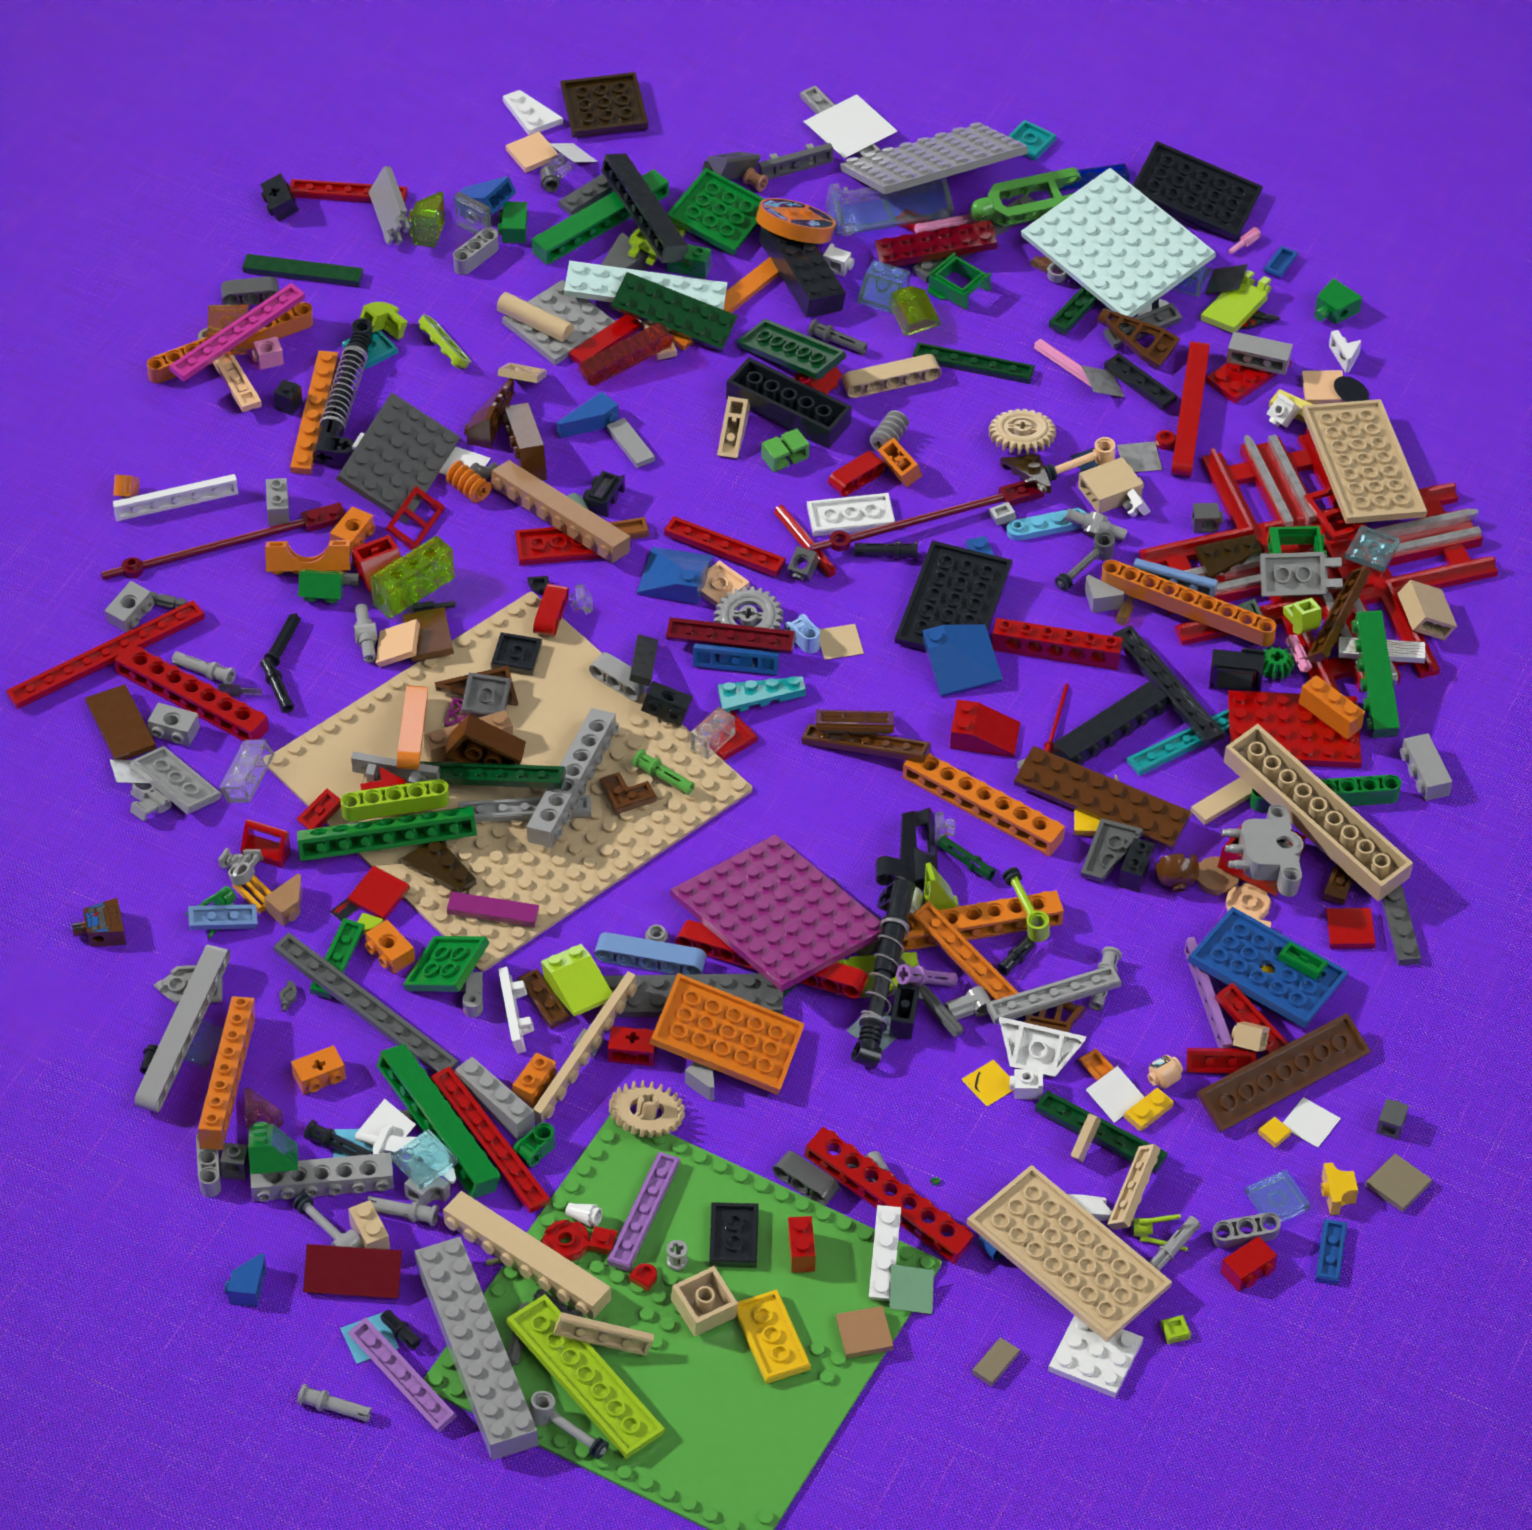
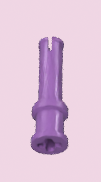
M902 964L898 967L896 973L897 981L903 985L912 983L915 986L933 984L954 987L957 983V975L955 973L926 970L922 966L911 967L910 965Z

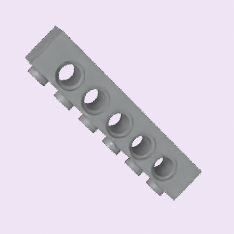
M391 1153L298 1161V1170L250 1173L253 1202H266L276 1199L289 1200L297 1198L302 1193H306L313 1198L322 1195L336 1196L345 1193L358 1194L368 1191L394 1189Z

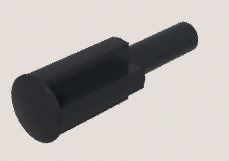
M434 601L412 603V613L445 607V609L455 608L456 604L454 601L434 604Z

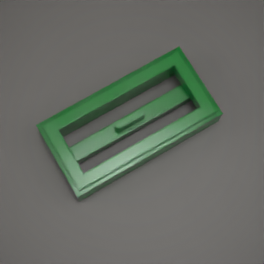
M1290 941L1278 956V960L1316 981L1323 974V971L1327 969L1329 963Z

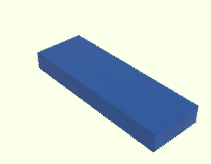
M1324 1219L1315 1282L1339 1286L1347 1222Z

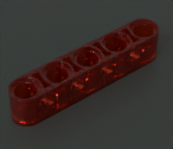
M656 323L584 360L579 365L578 371L588 385L595 386L667 349L673 344L674 338L664 324Z

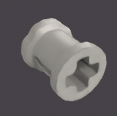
M681 1240L669 1242L666 1247L668 1255L666 1259L667 1266L674 1271L683 1270L688 1264L686 1256L688 1252L687 1245Z

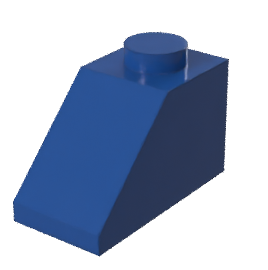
M265 1254L255 1256L232 1271L230 1280H226L224 1293L228 1294L229 1304L258 1307L267 1268Z

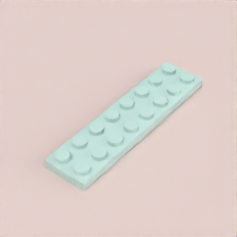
M569 261L564 296L613 302L626 272H629L724 310L727 282Z

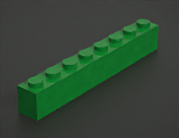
M655 169L642 175V178L648 184L658 202L669 196V181ZM613 191L606 197L532 238V253L546 265H549L631 218V215L615 191Z
M405 1043L382 1050L377 1062V1068L426 1136H429L445 1148L452 1161L450 1167L454 1168L456 1178L469 1196L475 1199L495 1192L501 1177L499 1171L489 1161L486 1153L481 1150L474 1136L465 1128L462 1120L457 1117L450 1103L444 1099L437 1085L427 1075L426 1070L415 1059L413 1052L407 1048Z

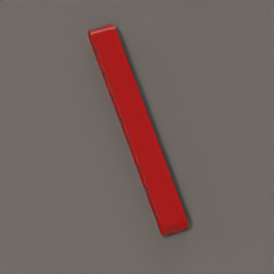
M1190 341L1171 475L1192 477L1210 343Z
M686 920L675 939L677 945L699 948L709 957L756 970L703 923ZM835 962L799 983L856 999L863 992L869 976L859 968Z

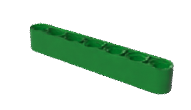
M1395 775L1320 779L1349 806L1392 804L1398 801L1401 790V780ZM1252 788L1251 808L1256 812H1268L1271 804Z

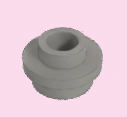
M658 924L652 925L646 931L645 939L666 942L668 933L663 926Z

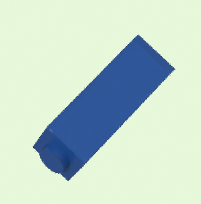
M509 176L464 187L453 197V200L460 214L493 215L516 194V190Z

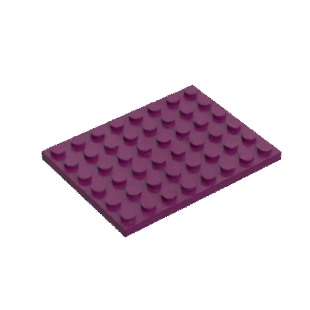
M776 834L670 889V896L781 992L879 939V935H882L883 928L881 927L880 920Z

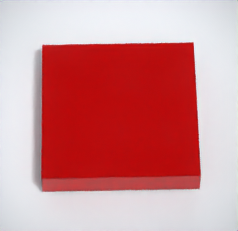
M732 710L729 715H722L697 730V735L723 761L758 741V736Z
M373 865L347 899L349 903L385 921L409 891L410 885Z
M1326 908L1325 914L1330 949L1375 948L1371 908Z

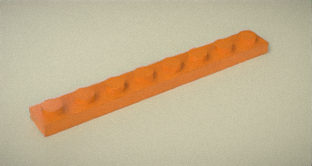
M318 351L290 465L291 473L311 474L314 464L312 455L320 433V420L322 419L328 396H330L329 392L333 385L339 352Z

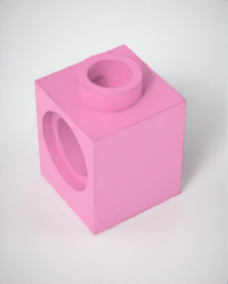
M277 337L254 342V350L251 351L254 363H258L260 370L284 364L282 348Z

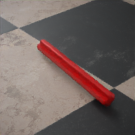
M784 505L776 506L774 514L803 548L810 550L809 545L815 544V542ZM817 551L816 553L819 557L818 567L829 578L836 575V567L822 551Z

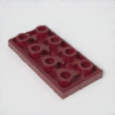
M306 1244L303 1292L399 1298L403 1250Z

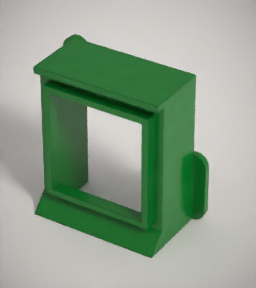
M953 253L929 273L927 291L940 300L948 299L966 310L968 308L969 296L979 287L985 291L991 290V273L986 274L955 256L956 253ZM955 271L971 280V282L962 289L945 278Z

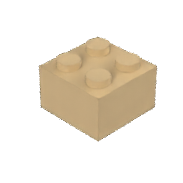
M715 1266L672 1286L671 1301L694 1337L736 1318L738 1302Z

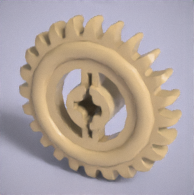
M1015 409V411L1008 410V413L1002 412L991 421L989 425V438H991L992 443L996 441L997 448L1002 444L1003 451H1005L1007 446H1010V454L1014 448H1017L1018 455H1020L1022 449H1025L1028 455L1030 448L1034 449L1036 454L1037 446L1041 448V451H1044L1045 444L1049 448L1050 442H1054L1056 426L1048 416H1042L1041 412L1035 413V410L1028 411L1027 409L1022 411L1020 409Z
M642 1080L640 1088L636 1086L635 1081L632 1082L631 1089L625 1083L623 1092L618 1087L617 1092L612 1094V1098L609 1101V1113L612 1120L616 1121L617 1126H623L622 1130L626 1132L630 1130L632 1135L638 1133L639 1137L647 1135L648 1138H653V1135L662 1137V1133L668 1135L670 1131L677 1130V1127L682 1124L684 1119L685 1106L682 1104V1098H679L677 1101V1092L670 1096V1087L666 1092H662V1083L659 1088L654 1089V1082L652 1081L650 1086L646 1088L644 1080ZM637 1104L636 1113L633 1115L630 1108ZM660 1108L663 1115L656 1119L657 1109Z

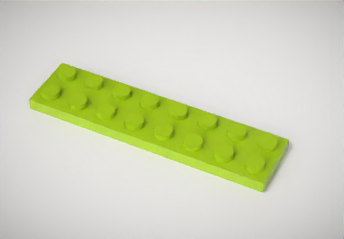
M545 1294L509 1316L506 1324L625 1459L664 1435L665 1428L588 1342L554 1335V1328L561 1311Z

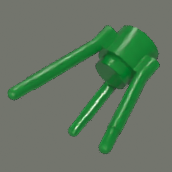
M224 886L197 906H207L212 902L214 905H234L233 902L236 900V894L230 887ZM217 929L211 930L207 937L209 939L212 938Z

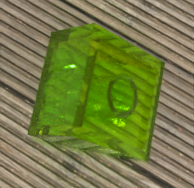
M440 191L417 201L413 210H410L409 221L412 223L410 226V236L413 237V244L429 247L437 246L445 223L444 192Z
M908 286L892 292L889 305L904 336L941 325V321L924 289Z

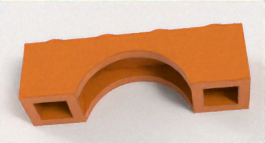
M330 540L326 549L321 554L313 557L297 554L292 550L288 541L266 542V572L283 574L284 571H292L294 574H299V571L302 569L341 571L345 573L347 570H351L352 565L351 540Z

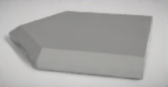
M196 965L176 966L166 978L154 984V988L175 1004H178ZM223 976L210 1003L222 1002Z

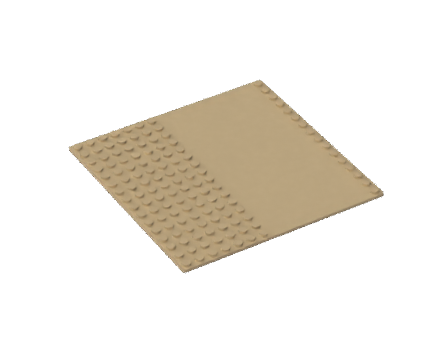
M534 592L525 594L452 640L454 654L420 660L264 759V765L307 806L326 788L341 799L345 793L355 792L357 789H360V783H362L364 776L362 773L352 772L351 757L353 752L397 759L407 685L428 687L423 734L446 728L444 724L452 699H464V696L436 691L435 682L468 675L469 672L477 673L490 670L491 661L501 632L542 639L543 644L533 676L510 672L518 705L507 704L506 712L513 724V735L526 741L522 762L519 765L560 766L591 708L616 713V722L619 723L618 733L611 739L610 748L605 750L603 760L600 765H597L592 780H589L584 794L590 795L592 816L570 818L568 825H565L560 840L556 841L553 848L528 842L526 826L530 820L476 823L477 836L442 841L476 878L477 884L462 893L539 905L535 927L447 914V906L452 891L438 884L432 877L428 875L423 876L418 873L417 869L412 866L407 867L401 862L402 857L427 843L357 853L371 868L374 865L408 883L410 889L403 898L442 936H486L490 944L475 966L480 972H485L752 792V786L683 724L679 726L641 711L647 692H644L636 701H633L595 679L589 672V666L602 653L563 618L560 621L555 637L533 633L535 616L542 600ZM455 704L452 710L458 709V705ZM461 711L456 713L459 718L465 715L461 714ZM453 715L450 716L449 722L455 720ZM423 736L420 761L429 762L428 757L424 751ZM640 749L645 750L647 755L654 759H660L662 765L694 782L695 787L693 791L687 795L659 777L647 775V771L640 767L632 766L634 756ZM620 772L627 787L648 781L657 796V801L616 815L599 784V778ZM448 785L449 804L446 807L414 812L412 814L459 808L458 802L543 797L547 788ZM340 808L325 824L329 827L383 818L347 821L343 818Z

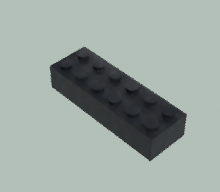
M761 226L759 241L768 256L771 257L780 276L806 318L842 311L846 292L816 244L788 239L772 233Z
M750 357L726 381V399H728V396L748 399L751 411L788 429H798L803 436L828 448L832 446L851 424L852 406Z

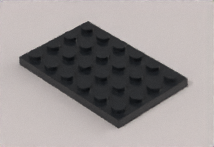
M1158 141L1155 142L1133 184L1137 190L1162 210L1237 241L1263 189V186Z
M932 540L895 636V643L926 651L923 642V630L941 625L985 624L988 632L1010 574L1013 560Z

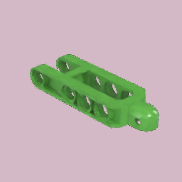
M1071 167L995 183L987 197L979 198L972 203L969 211L970 216L977 221L991 219L1002 227L1037 220L1072 195L1062 196L1059 188L1073 184L1077 180L1080 181L1081 175L1077 168ZM1037 191H1047L1050 199L1012 207L1004 206L1000 200L1004 198L1011 199L1013 196L1023 194L1026 196Z

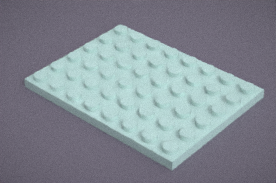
M1111 168L1021 231L1024 239L1109 309L1129 317H1134L1216 257L1214 250Z

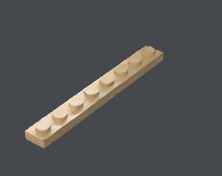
M627 971L533 1109L535 1122L544 1123L546 1118L549 1119L553 1115L555 1105L558 1101L564 1099L568 1086L576 1081L580 1068L587 1065L593 1049H597L600 1046L604 1033L611 1030L617 1014L620 1015L623 1012L628 998L634 996L638 987L635 974Z

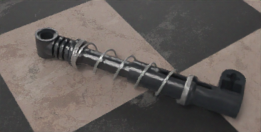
M905 879L894 880L884 888L877 903V908L886 911V916L881 921L883 930L882 935L878 936L880 939L878 953L873 955L876 958L874 970L869 974L875 978L873 991L865 993L871 997L868 1011H861L863 1014L859 1019L861 1031L851 1054L853 1062L871 1069H875L882 1055V1049L880 1048L882 1034L888 1027V1021L883 1016L887 1015L892 1009V1005L887 997L896 991V986L891 979L896 976L899 958L904 954L903 940L907 937L910 928L908 918L915 884ZM890 983H892L894 990L888 995ZM887 1001L890 1008L888 1012L884 1013Z

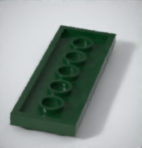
M626 272L611 304V308L719 352L723 351L738 318L735 314L629 272Z
M768 319L762 320L737 340L739 348L817 380L824 377L847 357L842 349Z

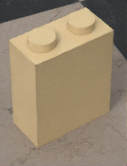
M1121 457L1079 473L1078 488L1096 512L1103 513L1122 506L1127 500H1131L1127 493L1132 489L1142 498L1144 484L1142 479L1134 473L1132 466L1127 464L1124 458Z
M1410 580L1397 593L1412 631L1445 640L1457 628L1442 589Z

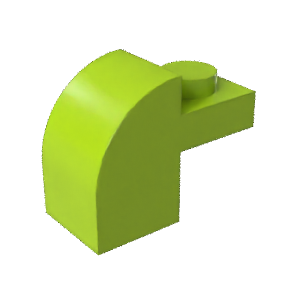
M372 302L364 305L360 318L371 321L372 332L384 329L397 340L403 338L408 323L407 320L398 314V307L385 302Z
M1312 598L1283 606V614L1293 624V632L1295 634H1302L1320 628L1322 609Z

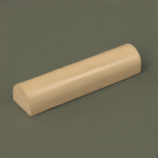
M504 292L497 302V311L561 342L574 331V324L508 292Z

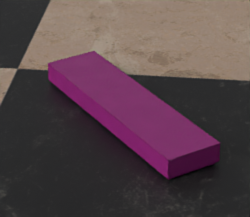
M451 892L447 906V914L535 927L539 913V905L458 892Z

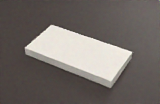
M889 493L807 501L813 537L831 535L835 531L859 532L895 522Z

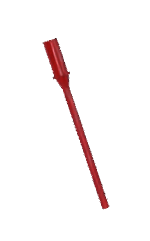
M1067 683L1063 689L1050 738L1044 743V750L1050 753L1053 751V739L1069 687Z

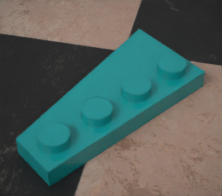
M793 676L782 679L771 678L760 681L749 680L746 682L718 684V694L722 714L725 716L735 709H739L742 712L749 710V706L759 704L762 707L769 705L772 700L783 702L806 696V688L803 677Z

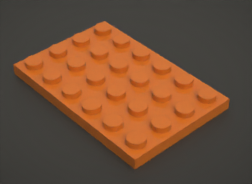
M677 973L649 1044L778 1095L805 1023Z

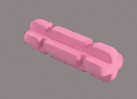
M1289 635L1286 638V643L1288 647H1291L1290 652L1293 654L1295 662L1299 663L1297 665L1302 673L1309 672L1312 669V665L1309 660H1306L1307 655L1297 635Z

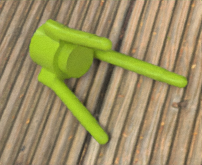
M1181 1215L1134 1218V1237H1140V1242L1164 1246L1167 1241L1148 1237L1149 1234H1153V1223L1180 1219ZM1183 1246L1180 1250L1188 1251V1247Z

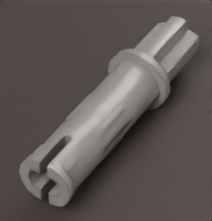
M1189 1216L1167 1243L1158 1248L1159 1252L1149 1263L1160 1271L1168 1261H1173L1175 1254L1201 1227L1200 1222L1195 1217Z

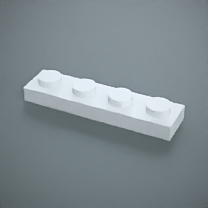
M877 1205L869 1300L890 1301L891 1264L896 1265L901 1207Z

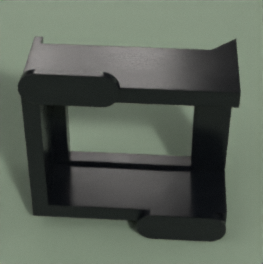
M1248 648L1241 649V652L1213 649L1209 689L1213 686L1214 688L1260 692L1265 651Z

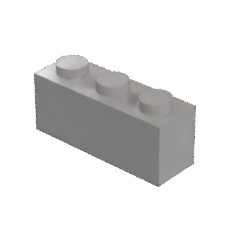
M1233 332L1226 362L1286 375L1291 360L1293 344Z
M1429 733L1404 738L1400 755L1402 760L1406 761L1411 777H1414L1417 791L1422 793L1424 800L1450 796L1452 780Z

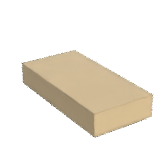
M1088 1114L1071 1152V1157L1081 1163L1085 1159L1101 1122L1095 1115Z

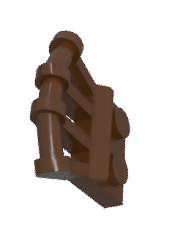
M1068 1002L1056 1006L1057 1010L1054 1019L1045 1018L1047 1011L1045 1009L1039 1012V1016H1033V1014L1025 1015V1023L1070 1033L1077 1020L1083 1017L1086 1007ZM1064 1009L1072 1012L1066 1022L1061 1021Z

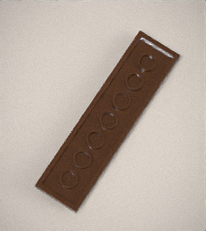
M1035 746L1030 750L1014 779V785L1095 819L1101 820L1103 818L1143 829L1141 838L1170 850L1174 849L1192 816L1190 810Z
M1346 1013L1199 1090L1196 1095L1218 1132L1222 1133L1371 1053V1050L1349 1014Z

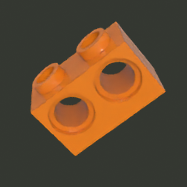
M536 1052L513 1083V1093L531 1109H534L556 1077V1061Z

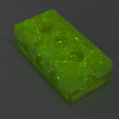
M435 536L371 576L373 605L390 619L411 606L412 603H417L439 587L449 583L455 578L453 549L439 536Z

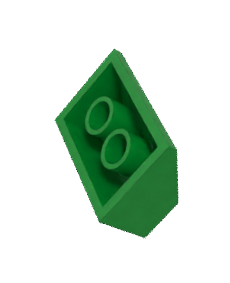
M256 1122L249 1126L248 1151L251 1174L298 1170V1143L274 1124Z

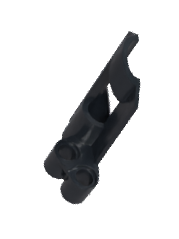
M930 808L917 812L914 810L902 813L899 859L881 856L877 858L875 863L876 882L879 885L888 886L894 880L905 879L914 883L915 887H918L921 891H924L926 863H931L938 871L934 816ZM926 824L928 852L917 848L916 827Z

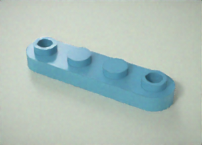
M1080 508L1072 509L1080 513L1087 514L1084 510ZM1068 510L1013 520L1007 525V536L1014 541H1021L1081 529L1082 526L1064 520Z

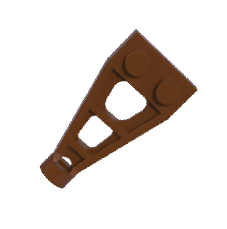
M1106 308L1101 311L1097 318L1098 323L1106 326L1141 360L1158 370L1180 341L1179 337L1164 328L1115 311L1111 312ZM1122 323L1135 327L1131 336H1128L1119 329ZM1143 332L1154 336L1155 340L1149 348H1144L1137 342L1136 337L1139 333Z

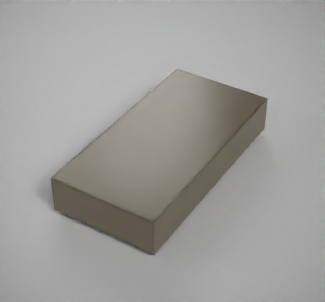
M1000 1337L973 1368L972 1375L992 1387L1018 1357L1020 1349Z

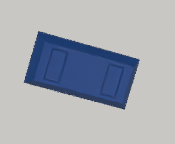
M1280 246L1263 271L1280 279L1299 253Z

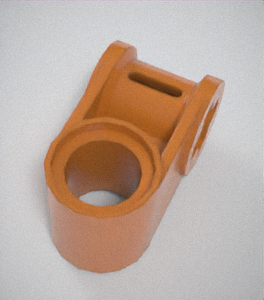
M115 474L113 495L127 497L138 495L140 487L139 477Z

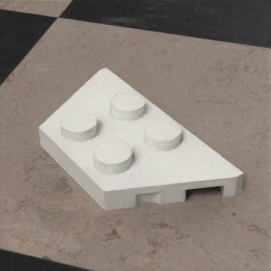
M999 1017L1011 1067L1028 1070H1038V1067H1043V1074L1056 1077L1086 1040V1036Z

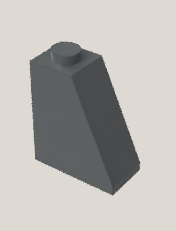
M621 233L601 265L644 271L649 268V264L645 263L649 253L640 249L635 258L628 256V252L632 247L629 243L630 238Z

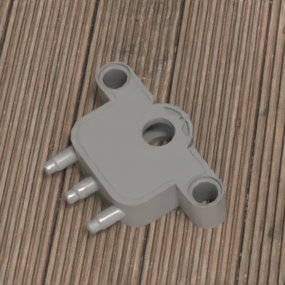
M1273 804L1268 809L1266 819H1248L1243 822L1241 829L1229 828L1221 831L1222 836L1238 838V844L1225 845L1226 852L1240 853L1241 860L1228 861L1229 868L1243 869L1248 877L1255 880L1276 881L1279 892L1284 896L1292 897L1298 893L1302 878L1299 861L1300 853L1303 850V841L1300 836L1292 832L1289 813L1285 806Z

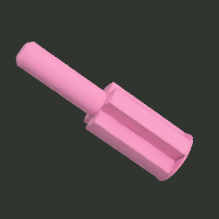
M1256 227L1252 228L1240 237L1241 241L1230 248L1229 253L1233 254L1243 246L1245 248L1261 237L1260 230Z

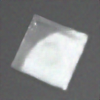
M458 191L454 195L456 225L474 234H478L485 228H491L490 207Z

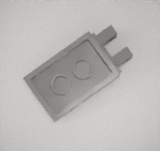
M384 166L369 190V195L387 245H391L393 240H395V245H400L402 237L399 230L403 227V232L407 233L410 229L408 218L405 216L407 209L392 168Z
M1324 552L1260 554L1262 597L1325 595L1328 593V589H1341L1343 587V579H1328L1327 568H1340L1342 566V558H1327Z

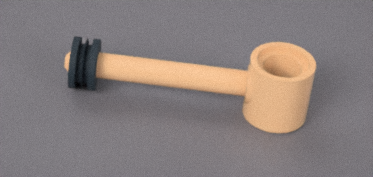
M1101 437L1096 440L1093 452L1055 467L1052 464L1044 466L1049 481L1056 480L1057 474L1093 460L1098 465L1115 460V442L1111 438Z

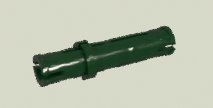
M946 835L941 836L938 840L937 847L966 865L969 871L976 872L987 881L993 879L996 869L983 862L979 855H973ZM953 848L962 853L963 856L955 852ZM970 860L978 864L980 868L971 863Z

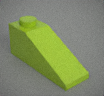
M926 863L923 905L929 901L936 909L940 910L958 906L957 896L952 894L948 883L931 863Z

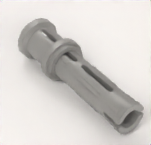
M178 651L172 657V664L206 675L209 680L221 681L226 686H230L236 676L235 668L220 666L218 662H205Z
M1111 946L1103 948V958L1098 964L1097 969L1113 965L1117 972L1116 966L1122 958V952ZM1108 991L1092 995L1089 1007L1095 1011L1102 1010Z
M373 1196L368 1197L376 1212L405 1217L412 1223L416 1221L429 1223L433 1227L437 1223L439 1206L437 1205L430 1207L420 1205L416 1201L408 1204Z
M307 1384L302 1385L297 1398V1405L306 1404L315 1407L320 1412L326 1409L362 1420L366 1423L369 1422L371 1417L369 1413H372V1407H366L331 1396L327 1390H315L309 1388Z

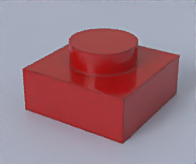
M594 1226L588 1245L589 1251L610 1255L618 1236L617 1230Z

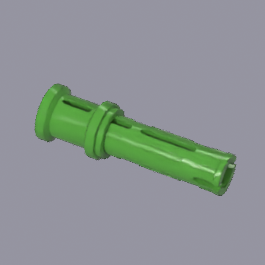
M640 749L633 758L632 766L640 767L647 771V775L651 777L657 776L687 795L693 791L695 787L694 782L662 765L660 759L652 758L646 754L645 750Z

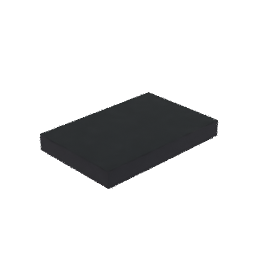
M711 1202L709 1266L757 1268L759 1203Z

